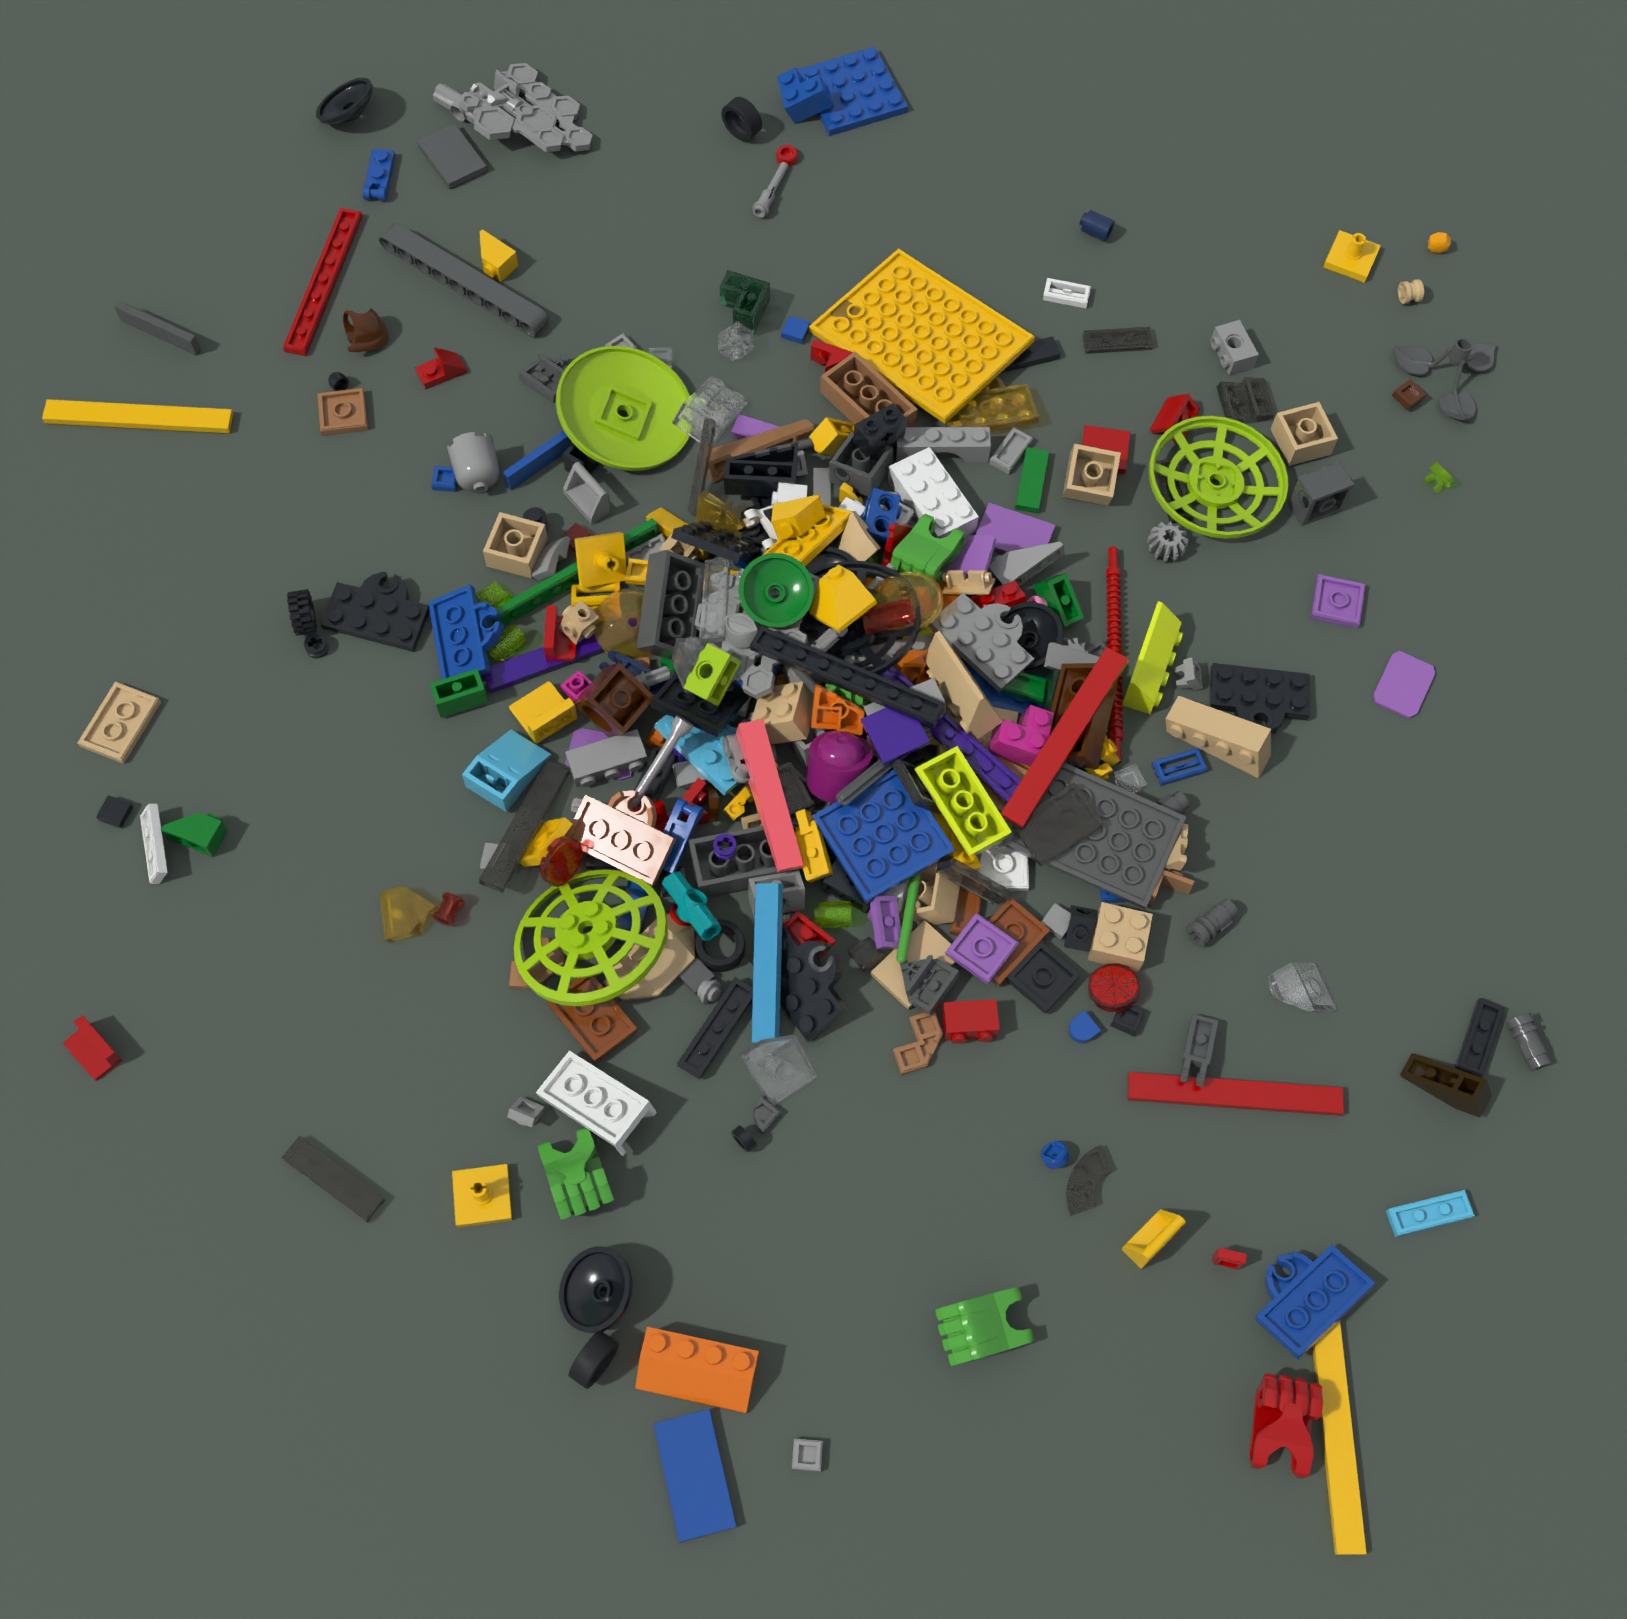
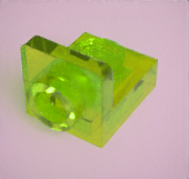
M496 581L476 593L479 602L488 603L494 608L512 599L509 591H504Z

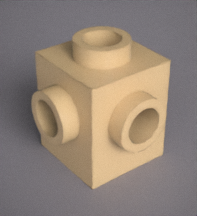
M582 600L575 606L569 605L563 611L562 615L564 617L559 629L576 645L584 638L588 639L597 630L595 626L599 617L594 609L587 606Z

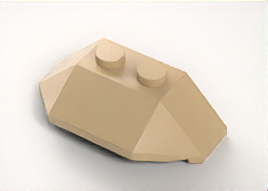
M666 914L668 922L667 939L658 961L638 984L622 995L617 996L621 1001L659 996L695 960V931L692 925H679L670 917V914ZM657 919L641 935L654 939ZM637 944L634 945L628 955L613 967L619 979L627 976L639 965L647 955L649 948ZM607 978L603 981V985L606 987L610 985Z

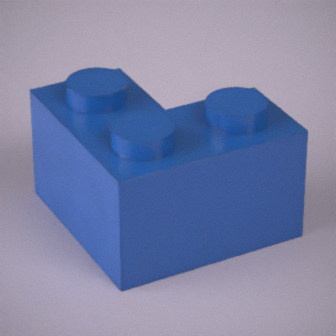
M795 67L777 76L784 109L795 124L833 106L830 91L819 74L804 80Z

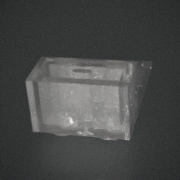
M711 375L682 404L672 423L711 450L734 423L738 415L745 409L749 401L744 399L740 393L726 386L722 380Z

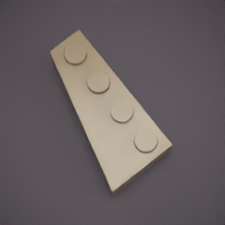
M1181 696L1177 697L1165 718L1166 732L1258 779L1271 757V729Z

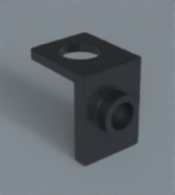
M1074 905L1070 906V920L1064 947L1090 952L1097 921L1096 910Z

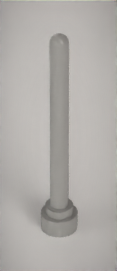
M678 715L675 716L671 723L672 728L670 730L672 732L635 790L639 793L638 797L631 803L632 808L637 807L680 737L683 738L685 734L688 735L692 730L693 724Z

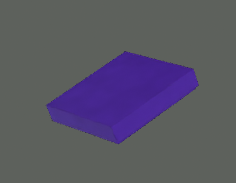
M883 708L861 719V723L883 766L930 744V740L919 721L891 709Z

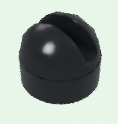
M333 372L329 375V385L334 391L345 390L348 387L349 379L344 374Z

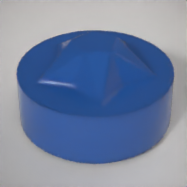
M1053 1141L1043 1147L1041 1158L1048 1168L1057 1169L1068 1162L1070 1153L1063 1142Z

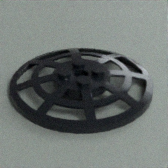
M866 561L837 562L810 572L822 578L830 569L839 564L849 571L857 573L856 577L864 586L867 574L884 578L899 588L890 598H887L879 591L865 587L881 605L873 611L869 609L850 624L854 628L842 637L839 636V640L828 649L836 654L835 657L844 661L847 655L860 652L866 659L852 664L861 668L872 664L875 669L870 672L877 675L886 672L899 663L915 643L921 624L920 604L910 583L889 567ZM906 596L913 609L914 626L900 628L899 615L895 605ZM809 608L802 619L799 631L804 634L805 630L818 632L820 637L830 627L820 621L819 623L808 621L811 616ZM889 611L892 618V628H878L877 619ZM911 636L905 646L886 663L881 659L891 649L897 637ZM876 638H889L884 647L876 654L869 647ZM809 675L816 682L827 683Z

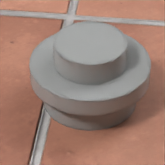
M706 979L701 983L697 996L702 1003L707 1005L719 998L721 994L720 982L715 979Z

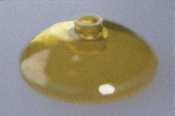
M908 571L900 572L901 576L899 577L890 576L882 580L871 593L877 602L871 608V611L880 627L889 631H901L914 626L917 615L916 608L919 606L921 613L920 629L931 624L940 614L943 607V593L940 585L932 577L924 573Z
M631 588L621 589L607 596L599 605L596 611L599 619L595 625L597 628L595 635L605 652L609 653L610 650H614L632 659L653 655L636 649L644 591ZM635 619L637 625L631 627L628 624V620Z

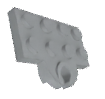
M962 593L932 619L928 627L935 633L940 631L955 652L1000 693L1034 660L1017 643L1023 629L1021 618L1019 615H1016L1012 623H1004L1000 617L1007 616L1011 607L997 603L989 604L980 609L970 598Z

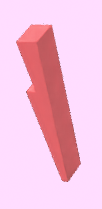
M764 720L739 723L736 736L750 776L748 783L777 872L803 868V861Z

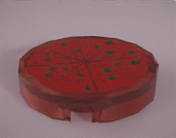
M568 836L555 839L546 849L548 851L546 858L542 857L541 878L551 886L560 887L565 885L574 877L581 864L583 854L581 844L576 839Z
M1119 963L1106 964L1098 967L1091 973L1088 980V995L1099 1009L1107 1012H1122L1137 1002L1140 996V980L1136 972L1128 966Z

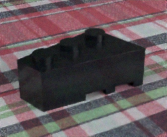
M798 442L792 443L791 447L777 449V447L770 448L768 452L760 454L752 452L726 458L724 471L725 495L772 497V492H777L779 482L796 484Z

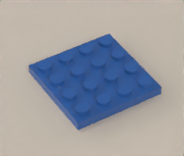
M875 47L797 69L804 80L819 74L830 91L833 106L817 113L829 136L908 113V105Z
M901 766L883 775L847 806L840 805L837 801L812 815V819L818 825L826 842L866 904L875 897L881 896L955 852L951 842Z

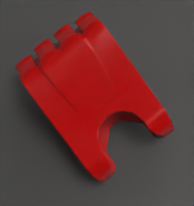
M1269 1373L1263 1375L1255 1394L1249 1462L1252 1468H1264L1271 1453L1280 1447H1286L1291 1452L1292 1472L1297 1478L1304 1479L1309 1476L1314 1452L1311 1440L1312 1419L1318 1420L1322 1416L1323 1396L1321 1385L1310 1383L1307 1387V1380L1302 1378H1295L1292 1384V1377L1287 1375H1280L1278 1381L1276 1375Z

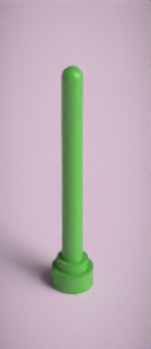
M922 872L910 878L896 960L899 963H904L907 960Z

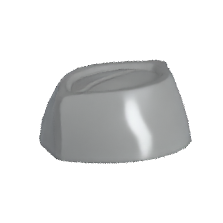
M736 613L724 617L728 641L738 648L750 647L752 640L762 625L753 621L746 613Z

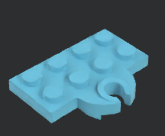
M739 712L731 721H735L738 718ZM665 715L656 722L654 727L666 740L672 732L670 729L672 728L671 723L674 720L669 715ZM728 724L721 734L716 737L693 727L688 735L685 734L683 738L680 737L674 748L725 796L740 784L733 779L723 750V737L736 734L737 728L731 727Z

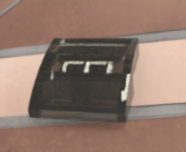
M1244 377L1241 383L1221 381L1216 388L1226 418L1249 424L1274 419L1276 416L1264 378Z

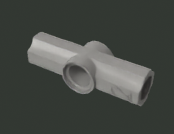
M445 84L437 85L433 94V100L449 109L457 120L461 122L468 120L474 124L476 117L473 116V112H466L459 107L462 94Z

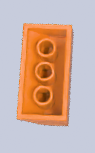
M647 1327L639 1359L635 1389L747 1414L759 1351Z

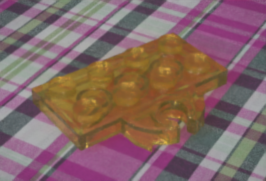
M997 376L955 414L945 426L990 427V431L1039 423L1040 416L1028 383L1005 387L1002 379Z

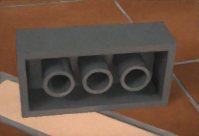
M669 550L649 554L636 649L668 659H673L674 656L683 660L693 658L697 632L694 624L698 605L701 602L705 572L704 563Z
M763 826L721 833L732 835L736 840L737 852L735 856L728 860L719 859L714 853L713 842L720 834L689 840V851L697 889L703 892L706 897L748 889L749 878L778 874ZM724 842L723 846H721V851L732 848L729 847V843Z

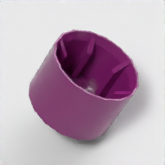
M833 730L815 737L809 747L806 777L807 787L811 793L821 800L830 803L837 802L836 794L872 766V747L861 736L846 731Z

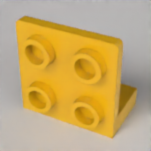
M549 681L509 706L512 714L535 744H538L577 719L575 704L570 698L564 700Z

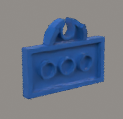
M470 584L428 602L442 680L474 669H478L480 676L489 673L490 666L487 650L495 646L500 640L504 624L498 621L490 628H488V625L493 619H501L503 617L501 613L488 603H478L475 588Z
M1333 1245L1326 1249L1314 1262L1304 1254L1293 1251L1292 1254L1277 1257L1276 1261L1280 1267L1290 1271L1291 1275L1289 1277H1280L1276 1273L1275 1267L1271 1264L1269 1265L1265 1285L1267 1293L1273 1300L1256 1315L1255 1320L1299 1360L1374 1288L1375 1282Z

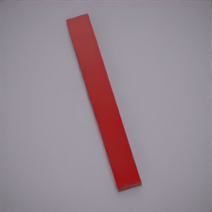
M340 208L283 345L284 352L307 356L363 218L362 212Z
M1108 647L1105 648L1002 810L1001 816L1021 828L1025 827L1129 662V658Z
M1128 1073V1101L1342 1116L1344 1114L1343 1087L1205 1078L1203 1086L1200 1087L1196 1086V1077L1191 1076L1188 1077L1185 1083L1179 1081L1180 1076Z

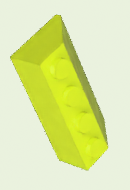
M1157 602L1122 704L1147 714H1151L1153 706L1158 707L1163 693L1158 691L1160 686L1165 687L1170 673L1165 671L1167 665L1172 667L1176 653L1172 652L1173 647L1179 646L1183 635L1182 632H1179L1182 622L1162 602Z
M958 746L914 769L969 857L981 854L998 845L1012 833Z

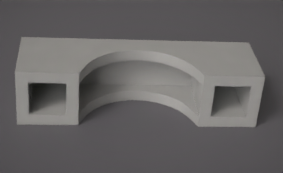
M906 427L905 436L895 441L896 463L928 447L931 448L933 453L948 452L956 454L965 463H988L991 449L990 427Z

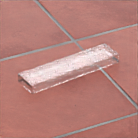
M725 558L705 560L699 634L701 644L726 641L724 617L728 614L731 561Z

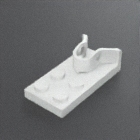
M568 1051L536 1092L541 1099L613 1145L622 1156L626 1153L624 1141L641 1119L655 1116L657 1113L647 1099L571 1051Z

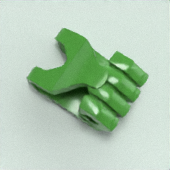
M925 513L911 532L896 546L890 564L896 569L895 572L904 577L910 585L927 588L928 596L935 594L942 585V570L948 567L963 549L966 543V533L956 528L947 537L935 538L932 536L935 530L934 517Z
M587 1128L576 1131L578 1140L572 1151L568 1153L552 1149L549 1141L537 1145L561 1220L572 1216V1211L575 1213V1216L586 1212V1207H589V1210H595L600 1207V1201L606 1204L614 1200L593 1138Z
M1019 1287L935 1309L938 1321L943 1320L944 1322L938 1325L939 1333L941 1336H948V1338L942 1340L944 1350H952V1353L948 1354L951 1366L1016 1348L1035 1340L1032 1329L1015 1330L1009 1326L1006 1320V1311L1009 1305L1022 1299Z

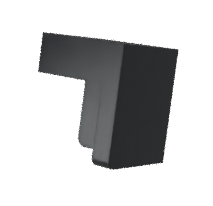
M573 443L562 454L564 468L569 473L576 462H580L590 474L598 466L597 461L584 454Z

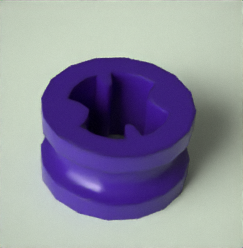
M729 834L718 835L713 842L715 855L722 860H728L735 856L737 852L735 838ZM724 842L729 843V847H732L727 848L726 851H721V846H723Z

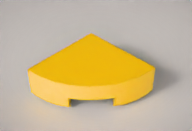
M843 482L840 487L839 502L842 503L848 497L851 500L859 501L863 505L861 496L858 498L852 492L854 488Z

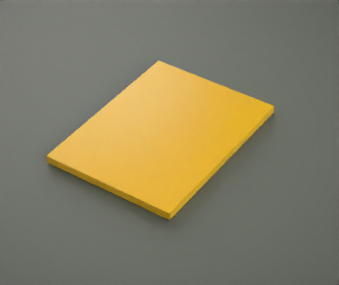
M899 248L809 326V332L825 343L859 354L903 396L944 424L1035 342L1034 335Z

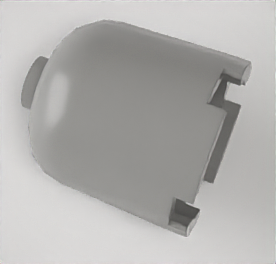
M469 432L453 438L454 443L451 446L447 445L458 485L465 490L476 493L487 491L488 488L497 482L500 476L493 437L488 433H484V436H476L475 432Z

